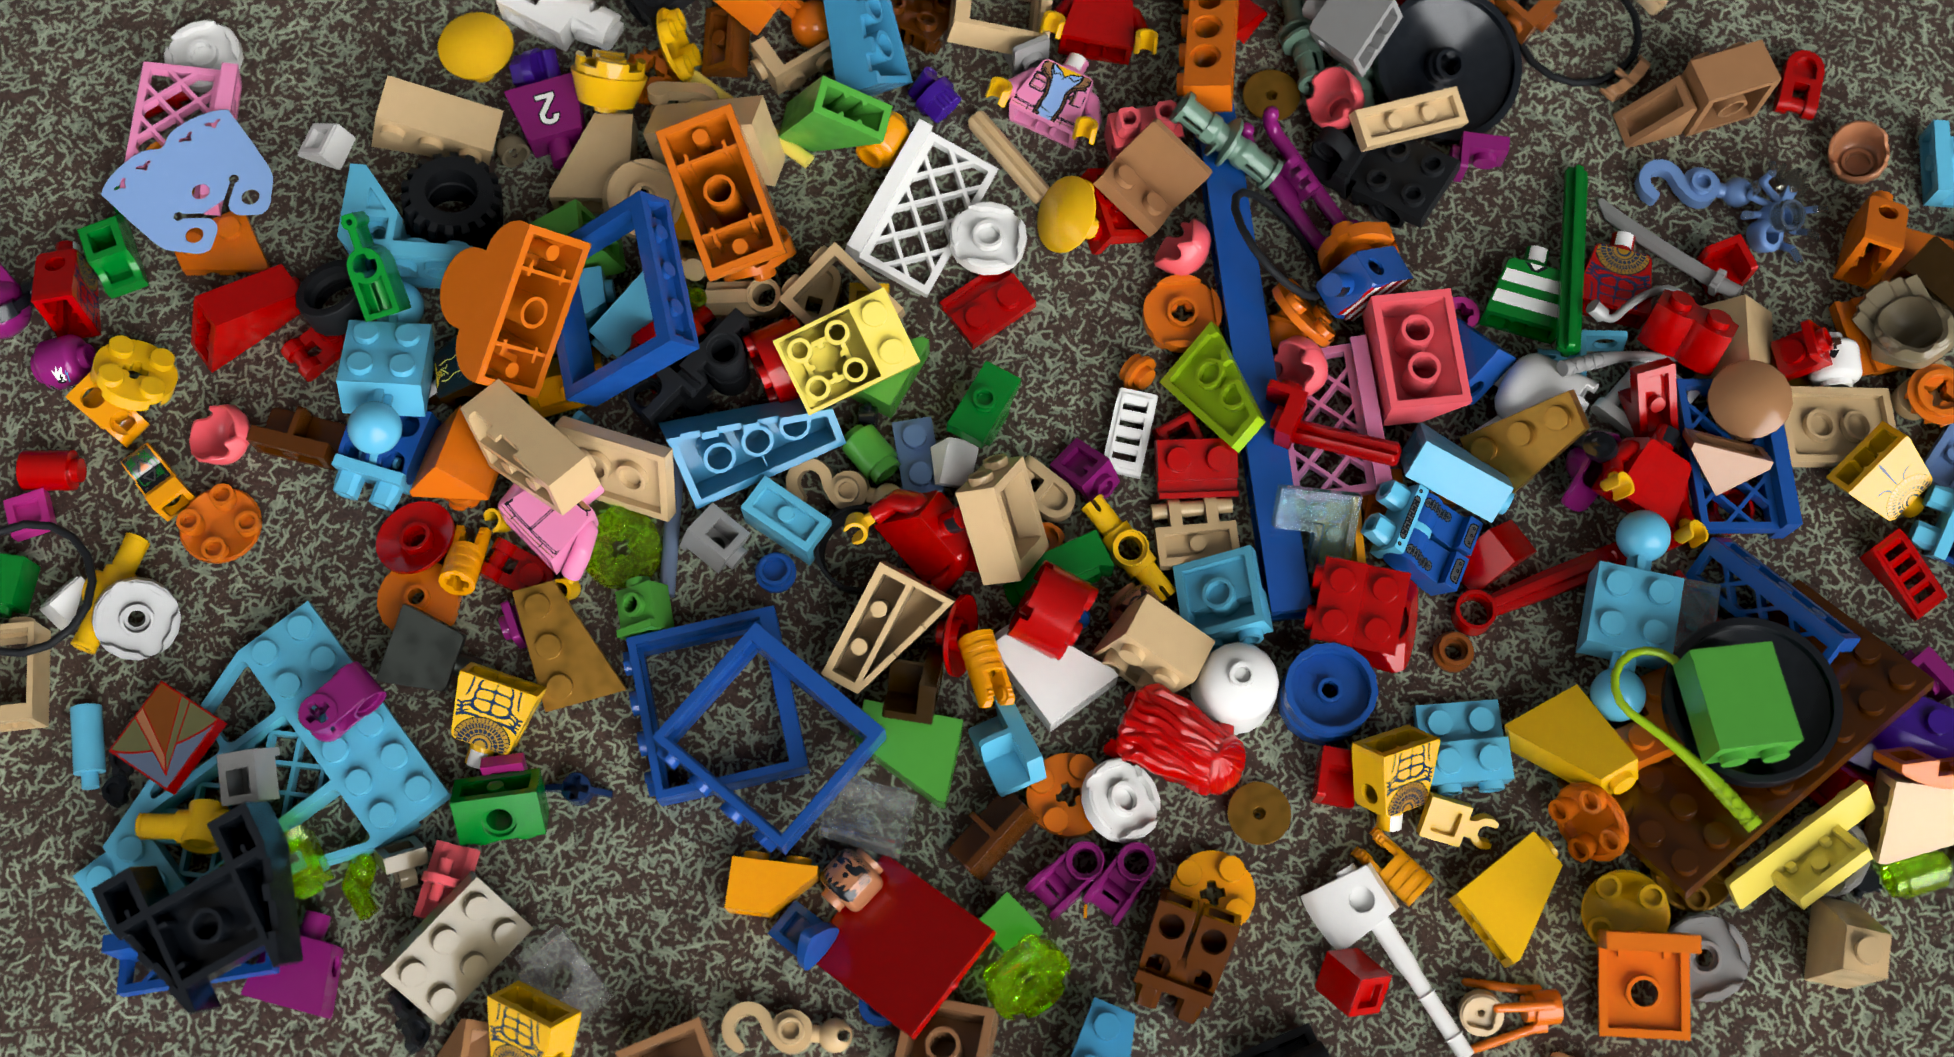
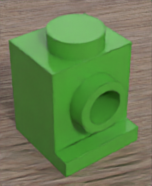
M637 576L626 580L625 589L615 592L620 621V629L616 630L617 638L626 640L627 637L674 627L668 585L651 581L648 576Z

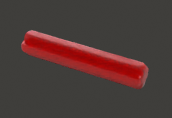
M1301 420L1292 443L1389 466L1397 465L1402 453V448L1398 442Z

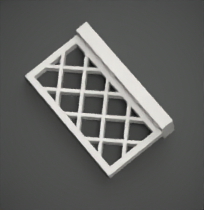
M919 118L849 239L845 252L855 262H860L907 289L927 298L952 253L949 243L945 248L930 251L924 233L944 228L949 242V229L953 218H947L943 202L961 197L966 210L969 205L981 202L999 169L931 132L933 126ZM934 146L947 153L951 165L932 169L927 156L931 148ZM923 164L925 171L918 173ZM974 168L986 174V177L981 185L966 188L960 171ZM954 173L959 190L940 194L934 177ZM928 179L933 196L914 201L910 190L911 183ZM976 193L972 202L970 203L968 195ZM905 195L907 202L900 204ZM936 203L941 221L922 226L916 208ZM910 210L915 228L896 232L891 219L894 213ZM887 227L889 234L881 236ZM918 235L923 253L904 258L898 240ZM892 241L897 259L882 262L871 256V253L876 245ZM941 256L935 266L932 258ZM926 260L930 276L925 285L910 277L906 265Z

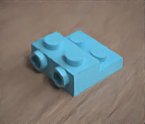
M1251 545L1172 566L1180 616L1215 640L1210 653L1225 644L1236 641L1255 645L1264 640L1263 634L1274 632L1268 596L1262 588L1256 551Z
M1498 699L1415 705L1412 708L1415 728L1440 738V746L1430 790H1436L1437 794L1443 796H1453L1463 793V787L1478 786L1479 793H1493L1505 790L1504 784H1508L1515 778L1508 736L1504 737Z

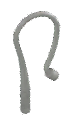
M1662 285L1645 290L1624 303L1613 314H1609V309L1599 300L1595 299L1587 305L1586 312L1597 322L1612 323L1619 320L1637 304L1662 294L1664 289L1671 291L1682 290L1671 285ZM1608 351L1560 360L1557 363L1556 369L1564 377L1630 361H1656L1666 357L1673 362H1677V360L1657 352Z

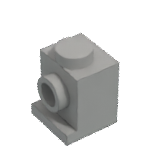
M712 502L687 528L679 547L684 551L689 549L719 574L726 565L733 570L745 557L748 551L743 546L750 532Z
M279 747L253 748L216 755L222 806L240 805L244 802H267V800L280 798L275 756L280 755Z

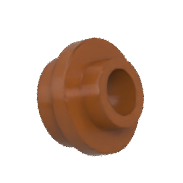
M1456 631L1445 632L1434 641L1432 645V658L1435 664L1446 672H1461L1471 664L1474 658V647L1469 638L1464 634ZM1446 647H1455L1459 651V658H1449L1445 653Z

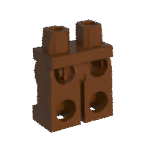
M1162 887L1135 973L1134 982H1137L1134 1002L1150 1009H1156L1161 993L1165 992L1178 997L1173 1015L1177 1019L1194 1024L1203 1007L1208 1009L1210 1007L1213 994L1240 931L1242 915L1204 902L1189 947L1186 943L1197 915L1199 900Z

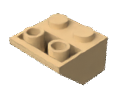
M1147 593L1128 606L1096 646L1091 657L1113 668L1118 677H1122L1135 686L1136 691L1147 684L1161 683L1171 692L1175 693L1196 681L1215 640Z

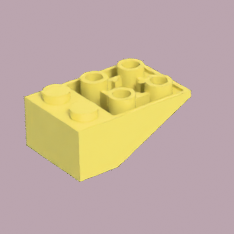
M884 287L773 341L809 416L920 363Z

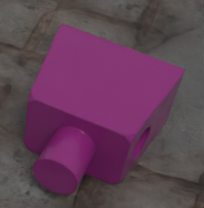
M306 910L299 929L303 961L298 964L280 966V971L276 974L248 978L240 995L331 1019L344 948L323 942L332 917ZM266 951L261 953L256 964L265 962Z

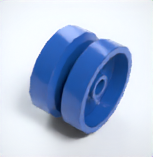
M1334 642L1315 644L1300 652L1283 676L1277 694L1279 714L1288 730L1301 740L1319 746L1339 744L1352 737L1374 710L1378 696L1376 674L1367 659L1351 647ZM1322 689L1329 691L1328 697L1322 693Z

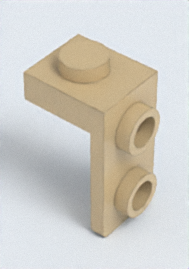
M764 36L751 43L753 60L750 61L751 67L760 81L767 79L777 95L787 90L790 92L795 91L804 85L807 78L817 72L825 73L834 68L829 39L786 64H783Z

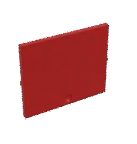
M884 853L877 861V864L884 870L880 874L883 880L882 888L862 910L854 912L844 906L840 912L834 915L829 923L839 928V934L832 946L816 965L915 1040L950 993L958 987L960 980L997 933Z

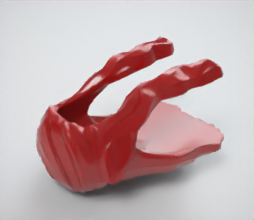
M1161 683L1147 684L1139 690L1132 691L1126 695L1124 705L1127 711L1123 714L1121 724L1117 727L1118 736L1116 740L1110 739L1104 745V755L1112 758H1121L1122 761L1139 765L1141 768L1159 775L1168 782L1181 784L1191 791L1204 796L1208 794L1221 795L1235 787L1245 767L1246 751L1243 742L1234 735L1233 725L1212 721L1192 701L1171 692Z

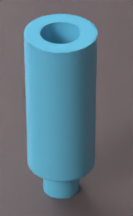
M96 703L74 705L70 707L73 775L81 776L82 790L100 788L99 774L106 772L102 705Z

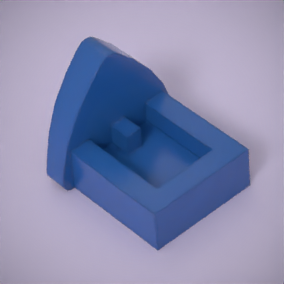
M794 900L768 934L797 958L798 965L808 971L817 964L832 946L839 934V928L832 923L823 922L802 904Z

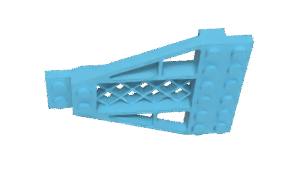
M309 601L238 650L200 705L214 714L243 670L249 667L276 705L275 711L233 742H229L223 732H221L216 738L219 744L217 754L258 748L264 742H266L265 748L275 747L277 737L297 739L293 761L276 760V767L291 768L287 790H279V796L285 797L281 817L278 821L288 843L300 858L299 862L291 864L292 877L372 854L376 848L403 839L421 826L419 823L421 820L451 799V793L384 702L374 712L363 717L339 739L332 742L319 741L301 725L298 719L300 704L328 682L339 669L354 662ZM324 713L318 719L323 723L328 717ZM289 724L295 730V732L281 731ZM305 746L318 764L302 763ZM216 755L192 771L175 795L165 791L157 797L162 787L149 779L103 845L106 852L73 875V878L111 934L114 933L109 929L91 890L93 887L129 867L157 866L171 895L190 884L187 878H196L197 880L225 864L224 860L221 861L219 851L212 854L207 872H189L192 852L183 848L178 866L164 845L181 846L174 839L140 840L135 833V822L139 813H176L179 809L174 808L194 793V800L204 799L206 789L220 790L219 783H211L212 780L219 776ZM300 769L320 771L317 790L314 793L295 792ZM341 795L367 830L370 838L365 843L311 858L294 834V829ZM294 798L304 799L302 802H300L298 805L292 808Z

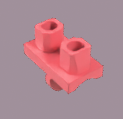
M437 840L428 869L423 871L421 880L424 882L413 916L425 919L471 871L475 872L481 851Z

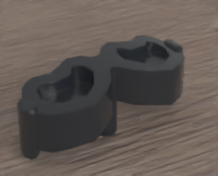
M111 753L108 758L112 767L111 772L115 776L106 781L101 791L104 800L114 808H120L121 805L129 801L128 793L132 787L129 776L133 774L135 769Z
M394 988L388 993V1001L394 1006L395 1015L400 1018L395 1023L397 1029H401L405 1037L404 1045L409 1051V1055H414L424 1048L428 1042L431 1027L425 1019L417 1016L416 1012L419 1008Z

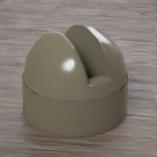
M508 133L507 137L503 139L500 137L498 139L496 152L504 166L513 168L528 160L531 151L522 137L518 134Z

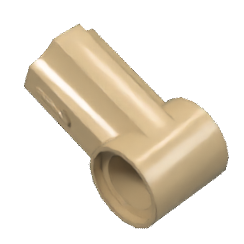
M771 278L761 282L755 280L707 282L705 305L716 318L723 315L728 316L735 308L746 317L761 316L767 319L777 318L786 310L778 299L783 294L780 291L781 287ZM774 290L776 296L773 303L766 307L759 306L758 300L760 295L764 291Z

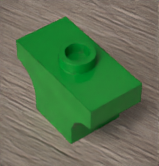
M121 213L77 229L87 262L98 275L105 293L111 299L150 286L129 222Z
M986 361L949 419L946 431L981 449L985 444L990 446L1009 415L1012 401L1021 386V378Z

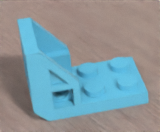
M350 164L341 216L364 211L369 216L368 228L374 244L384 246L392 253L402 281L414 287L440 289L444 273L452 259L462 250L473 246L456 240L441 244L430 243L421 238H411L406 233L402 223L403 219L367 165ZM340 216L337 237L350 255L355 249L348 230L344 229L341 225ZM365 259L367 270L374 269L376 271L377 264L375 259Z

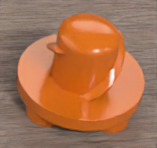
M1288 278L1289 281L1302 288L1295 280ZM1280 283L1272 289L1273 296L1281 308L1277 314L1267 316L1271 344L1275 350H1278L1281 341L1294 335L1308 337L1322 347H1327L1334 341L1336 334L1329 325L1333 322V319L1321 305L1316 304L1313 307L1306 299L1294 294Z

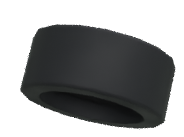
M347 259L334 260L322 264L308 274L301 282L296 293V307L315 332L324 336H340L345 334L349 320L365 321L354 288H352L345 299L336 305L322 309L323 304L330 296L339 290L353 287L347 271Z

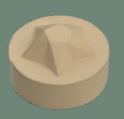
M1476 989L1466 993L1458 1005V1015L1463 1027L1469 1033L1481 1037L1497 1032L1504 1021V1012L1496 1013L1493 1011V1005L1500 1004L1499 999L1490 991Z

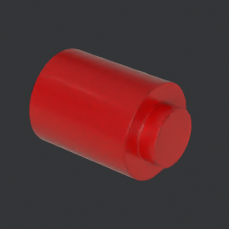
M23 450L19 454L16 463L17 481L20 488L24 491H34L40 488H44L46 491H75L79 487V482L85 481L87 474L86 463L75 450Z

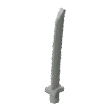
M1604 198L1598 199V205L1605 221L1619 231L1633 234L1635 242L1708 286L1707 294L1715 297L1716 293L1719 292L1728 298L1739 296L1743 286L1727 279L1726 270L1720 268L1718 272L1714 271L1653 234L1615 208Z

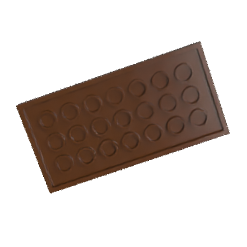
M1799 579L1792 586L1862 638L1852 652H1839L1830 664L1841 689L1843 720L1838 738L1827 756L1810 772L1784 785L1751 788L1727 783L1751 808L1755 815L1762 820V823L1749 833L1743 827V824L1741 825L1720 800L1713 795V792H1710L1702 780L1676 754L1638 770V780L1629 790L1618 795L1611 794L1624 811L1629 825V843L1626 848L1685 900L1933 688L1934 678ZM1772 603L1767 604V607L1774 605ZM1781 610L1768 612L1770 621L1789 627L1788 616ZM1758 613L1755 614L1753 617L1759 618ZM1799 625L1800 633L1808 632ZM1814 636L1805 637L1823 654L1827 648L1825 644ZM1641 710L1639 714L1645 717V714ZM1630 719L1626 721L1622 726H1625L1634 721ZM1560 777L1557 779V786L1560 790L1570 784Z

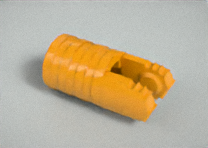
M456 525L453 543L446 554L438 578L440 587L446 592L453 595L466 596L475 590L492 536V531L488 527H480L475 542L472 543L466 541L467 532L465 525Z
M976 630L961 637L958 640V645L979 708L992 707L995 695L1000 706L1014 705L1015 695L993 630Z
M1375 826L1369 834L1381 848H1386L1394 858L1382 869L1365 849L1357 846L1350 854L1362 865L1371 862L1386 887L1409 907L1435 878L1379 827Z

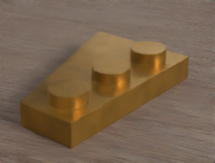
M1573 389L1460 438L1463 448L1471 453V455L1509 477L1514 487L1512 493H1515L1534 478L1533 476L1550 461L1557 458L1590 428V425Z
M555 580L512 591L537 684L547 687L542 698L545 712L628 689L607 660L602 649L596 644Z

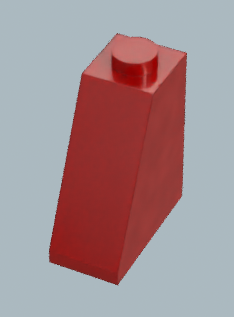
M282 264L194 296L191 345L211 373L300 315V311L296 307V293L301 283L295 276L291 277Z

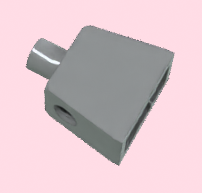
M1306 0L1302 9V16L1312 21L1309 32L1316 44L1327 54L1362 78L1403 18L1396 0Z

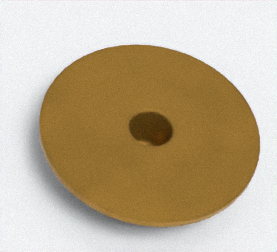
M1263 70L1255 73L1248 79L1243 89V100L1249 112L1261 120L1264 110L1269 106H1275L1279 110L1278 121L1288 118L1295 112L1300 102V91L1294 79L1288 74L1278 70Z
M1252 782L1240 787L1231 797L1228 805V820L1235 834L1245 842L1254 845H1267L1280 839L1287 831L1291 822V808L1286 796L1277 787L1265 782ZM1260 813V818H1257L1255 814Z

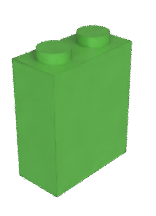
M1772 641L1689 650L1673 666L1702 765L1720 763L1721 767L1730 768L1742 765L1748 759L1762 758L1764 763L1777 762L1790 756L1789 751L1804 740Z

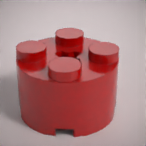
M794 315L785 317L742 336L758 378L762 381L769 402L779 401L784 403L800 398L773 343L774 340L801 327Z
M1045 560L1033 577V579L1038 581L1037 584L1034 582L1029 591H1025L1008 627L1010 630L1007 632V635L1045 656L1059 661L1067 647H1072L1083 628V624L1078 621L1084 610L1088 612L1092 607L1099 589L1080 577Z

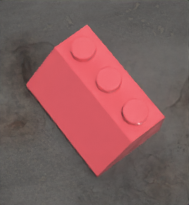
M1451 288L1371 296L1362 317L1382 425L1421 423L1471 404V391Z

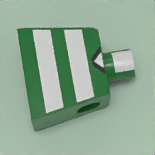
M1528 246L1523 260L1514 257L1508 259L1479 318V325L1552 344L1557 333L1560 270L1546 266L1549 257L1547 249L1541 246Z

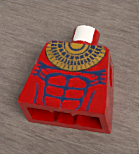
M1626 231L1613 232L1609 245L1603 243L1596 244L1584 264L1582 315L1591 317L1586 312V307L1595 299L1599 300L1609 309V314H1613L1620 306L1634 296L1651 289L1652 259L1646 254L1633 251L1635 236ZM1651 298L1637 304L1613 323L1640 329L1650 316Z
M68 240L60 241L55 245L54 252L41 253L36 257L31 302L58 337L66 334H74L81 338L101 335L97 276L81 255V247L78 243Z

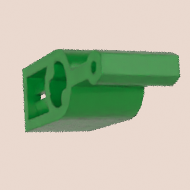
M358 211L342 215L341 225L344 229L348 230L355 249L347 259V271L365 321L369 322L412 307L392 253L386 247L374 244L368 228L369 216L364 211ZM366 258L369 260L375 259L377 264L376 271L374 269L367 270L365 266Z

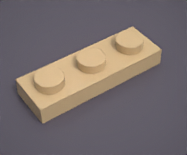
M1457 86L1358 109L1349 115L1361 152L1462 128L1469 123Z

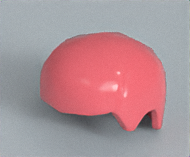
M1341 66L1327 67L1313 77L1314 92L1311 98L1306 99L1313 123L1321 128L1334 127L1338 130L1349 127L1351 125L1349 115L1353 111L1364 107L1365 98L1360 81Z
M1193 218L1189 223H1181L1180 226L1184 230L1182 236H1167L1163 240L1154 258L1156 267L1171 275L1186 276L1196 272L1204 264L1210 251L1211 236L1204 223L1196 218Z
M1294 335L1279 343L1277 354L1274 355V362H1279L1281 365V372L1277 376V381L1280 382L1285 379L1299 384L1304 391L1309 392L1308 397L1318 392L1328 378V364L1322 349L1312 339L1300 335Z
M235 405L209 406L212 414L207 418L196 419L192 424L189 438L191 454L198 462L215 465L232 464L245 454L250 444L246 440L250 430L248 417Z

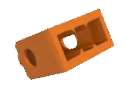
M1880 190L1871 193L1848 224L1833 278L1865 289H1869L1872 285L1877 284L1904 249L1909 213L1907 206L1894 202V196L1887 191ZM1872 243V251L1865 254L1866 246Z

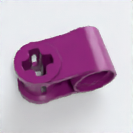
M351 662L339 669L328 682L300 704L298 719L301 725L310 731L316 739L323 742H332L339 739L363 717L374 712L383 703L387 695L360 662ZM325 713L328 719L321 723L318 718Z
M1078 842L1070 847L1054 863L1049 864L1040 871L1024 889L1028 893L1034 892L1049 909V917L1054 921L1071 907L1101 874L1105 862L1104 854L1100 847L1092 842ZM1086 852L1095 857L1097 867L1094 871L1083 874L1075 870L1072 862L1079 853ZM1046 885H1049L1060 898L1058 899Z
M1132 842L1125 845L1108 868L1103 870L1081 901L1085 904L1090 902L1111 917V924L1116 927L1137 900L1139 892L1150 879L1156 867V858L1152 849L1141 842ZM1132 853L1141 854L1146 859L1148 868L1142 874H1131L1125 869L1124 858ZM1102 892H1104L1105 894H1107L1109 897H1111V898H1112L1114 901H1116L1118 904H1116L1115 902H1113L1111 899H1109L1107 896H1105Z

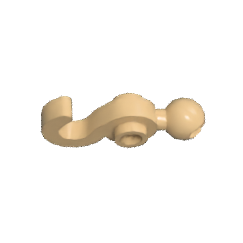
M815 458L790 468L786 476V489L806 502L808 497L801 486V480L805 473L809 471L816 472L821 479L825 493L830 501L839 509L852 505L874 504L893 490L899 489L897 485L892 483H885L878 488H873L870 486L868 479L856 471H842L835 475L833 469L826 462Z
M751 1001L740 1002L731 1007L724 1015L721 1025L722 1037L726 1045L737 1054L745 1051V1045L738 1037L736 1027L738 1022L747 1016L757 1018L770 1042L779 1051L788 1055L800 1054L811 1043H820L827 1052L840 1053L848 1048L853 1038L852 1029L844 1019L830 1018L822 1025H813L807 1015L795 1009L784 1010L773 1019L766 1008L761 1004ZM842 1031L850 1033V1038L846 1042L839 1040V1034Z

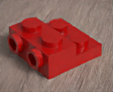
M1326 556L1325 565L1316 564L1312 588L1320 590L1317 605H1308L1304 629L1311 630L1310 639L1329 643L1334 642L1344 646L1395 656L1411 573Z

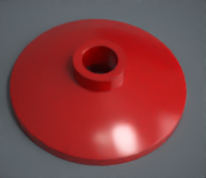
M417 501L402 506L385 520L378 532L376 552L379 560L386 568L398 574H415L431 568L446 555L453 543L455 536L453 518L443 506L431 501Z
M962 594L956 599L946 621L940 620L936 629V643L942 645L945 668L952 677H960L966 671L958 640L964 635L978 630L977 605L974 597L969 594Z

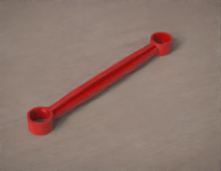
M1735 489L1722 493L1736 505L1746 496L1741 491ZM1750 499L1742 511L1753 519L1754 505ZM1712 501L1707 508L1709 522H1724L1725 520L1718 512V504ZM1675 526L1673 528L1669 527L1671 542L1666 552L1684 545L1675 541L1673 537L1674 532L1678 530ZM1614 542L1541 571L1492 594L1482 590L1466 591L1452 607V623L1464 635H1481L1489 629L1496 616L1586 585L1589 573L1599 561L1625 566L1627 557L1620 552L1617 543ZM1466 601H1475L1481 604L1487 612L1486 623L1473 625L1467 622L1461 615L1460 606Z

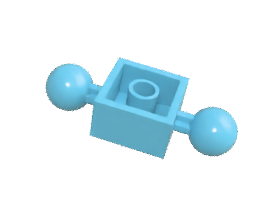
M404 281L402 282L412 308L376 319L377 321L349 320L336 378L342 413H351L347 422L349 439L357 449L368 454H382L396 446L402 434V422L399 416L426 417L434 372L433 357L435 355L432 324H419L424 314L423 297L413 285Z
M1650 510L1633 511L1627 514L1617 526L1616 543L1620 552L1627 557L1626 565L1599 561L1588 575L1576 653L1610 660L1609 669L1602 671L1593 680L1590 687V700L1605 719L1614 722L1630 720L1616 705L1611 691L1610 674L1617 659L1628 650L1643 646L1662 648L1672 654L1674 651L1685 578L1651 571L1652 561L1657 560L1667 551L1671 542V531L1666 520L1658 513ZM1642 655L1632 658L1624 665L1620 674V690L1624 700L1633 710L1640 713L1646 701V689L1640 677L1635 674V667L1641 666L1655 670L1662 669L1668 661L1657 656Z

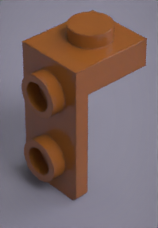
M1515 0L1488 1L1495 5L1506 17L1515 32L1518 42L1522 45L1536 30L1544 33L1555 22L1558 15L1554 11L1562 0H1540L1528 12Z

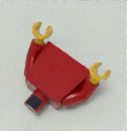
M1062 0L1052 11L1044 12L1039 28V33L1043 34L1044 31H1050L1056 34L1055 39H1060L1058 54L1069 55V53H1078L1086 59L1129 65L1133 46L1134 54H1139L1141 49L1151 51L1152 55H1156L1159 36L1155 30L1149 29L1140 9L1133 6V0Z
M1659 423L1651 438L1627 437L1617 443L1619 447L1618 454L1615 458L1602 463L1603 471L1593 484L1591 490L1628 514L1637 510H1650L1658 513L1666 520L1669 527L1673 528L1675 526L1678 529L1674 532L1673 537L1680 544L1689 541L1690 547L1695 549L1709 539L1708 530L1703 523L1694 519L1689 505L1688 480L1692 470L1691 464L1673 452L1680 437V431L1670 425Z
M899 488L869 506L868 513L853 512L846 518L843 532L851 527L861 528V530H858L853 535L852 544L858 545L866 541L869 527L876 522L874 528L924 582L930 580L932 586L945 593L967 569L971 548L968 544L970 540L960 507H955L938 490L921 493Z

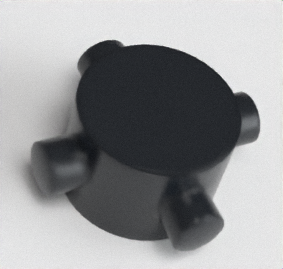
M866 402L864 406L860 407L859 424H862L864 427L873 424L877 429L878 407H872L870 402Z
M1870 864L1862 883L1853 889V896L1857 899H1862L1864 894L1873 891L1879 893L1883 888V885L1879 884V876L1873 870L1872 864Z

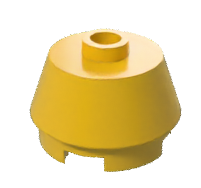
M598 49L592 50V57H586L583 51L577 50L575 64L571 65L570 69L578 101L593 106L595 111L601 113L615 114L617 110L633 109L648 80V76L645 75L646 61L638 58L634 64L627 62V59L624 58L625 53Z

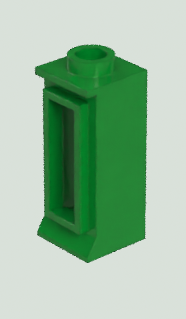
M1094 530L1045 552L1022 581L1008 582L1002 586L1006 598L1013 608L1019 605L1025 591H1029L1034 582L1037 584L1038 581L1033 579V577L1045 560L1091 584L1098 582L1100 576L1111 577L1114 563L1097 530Z

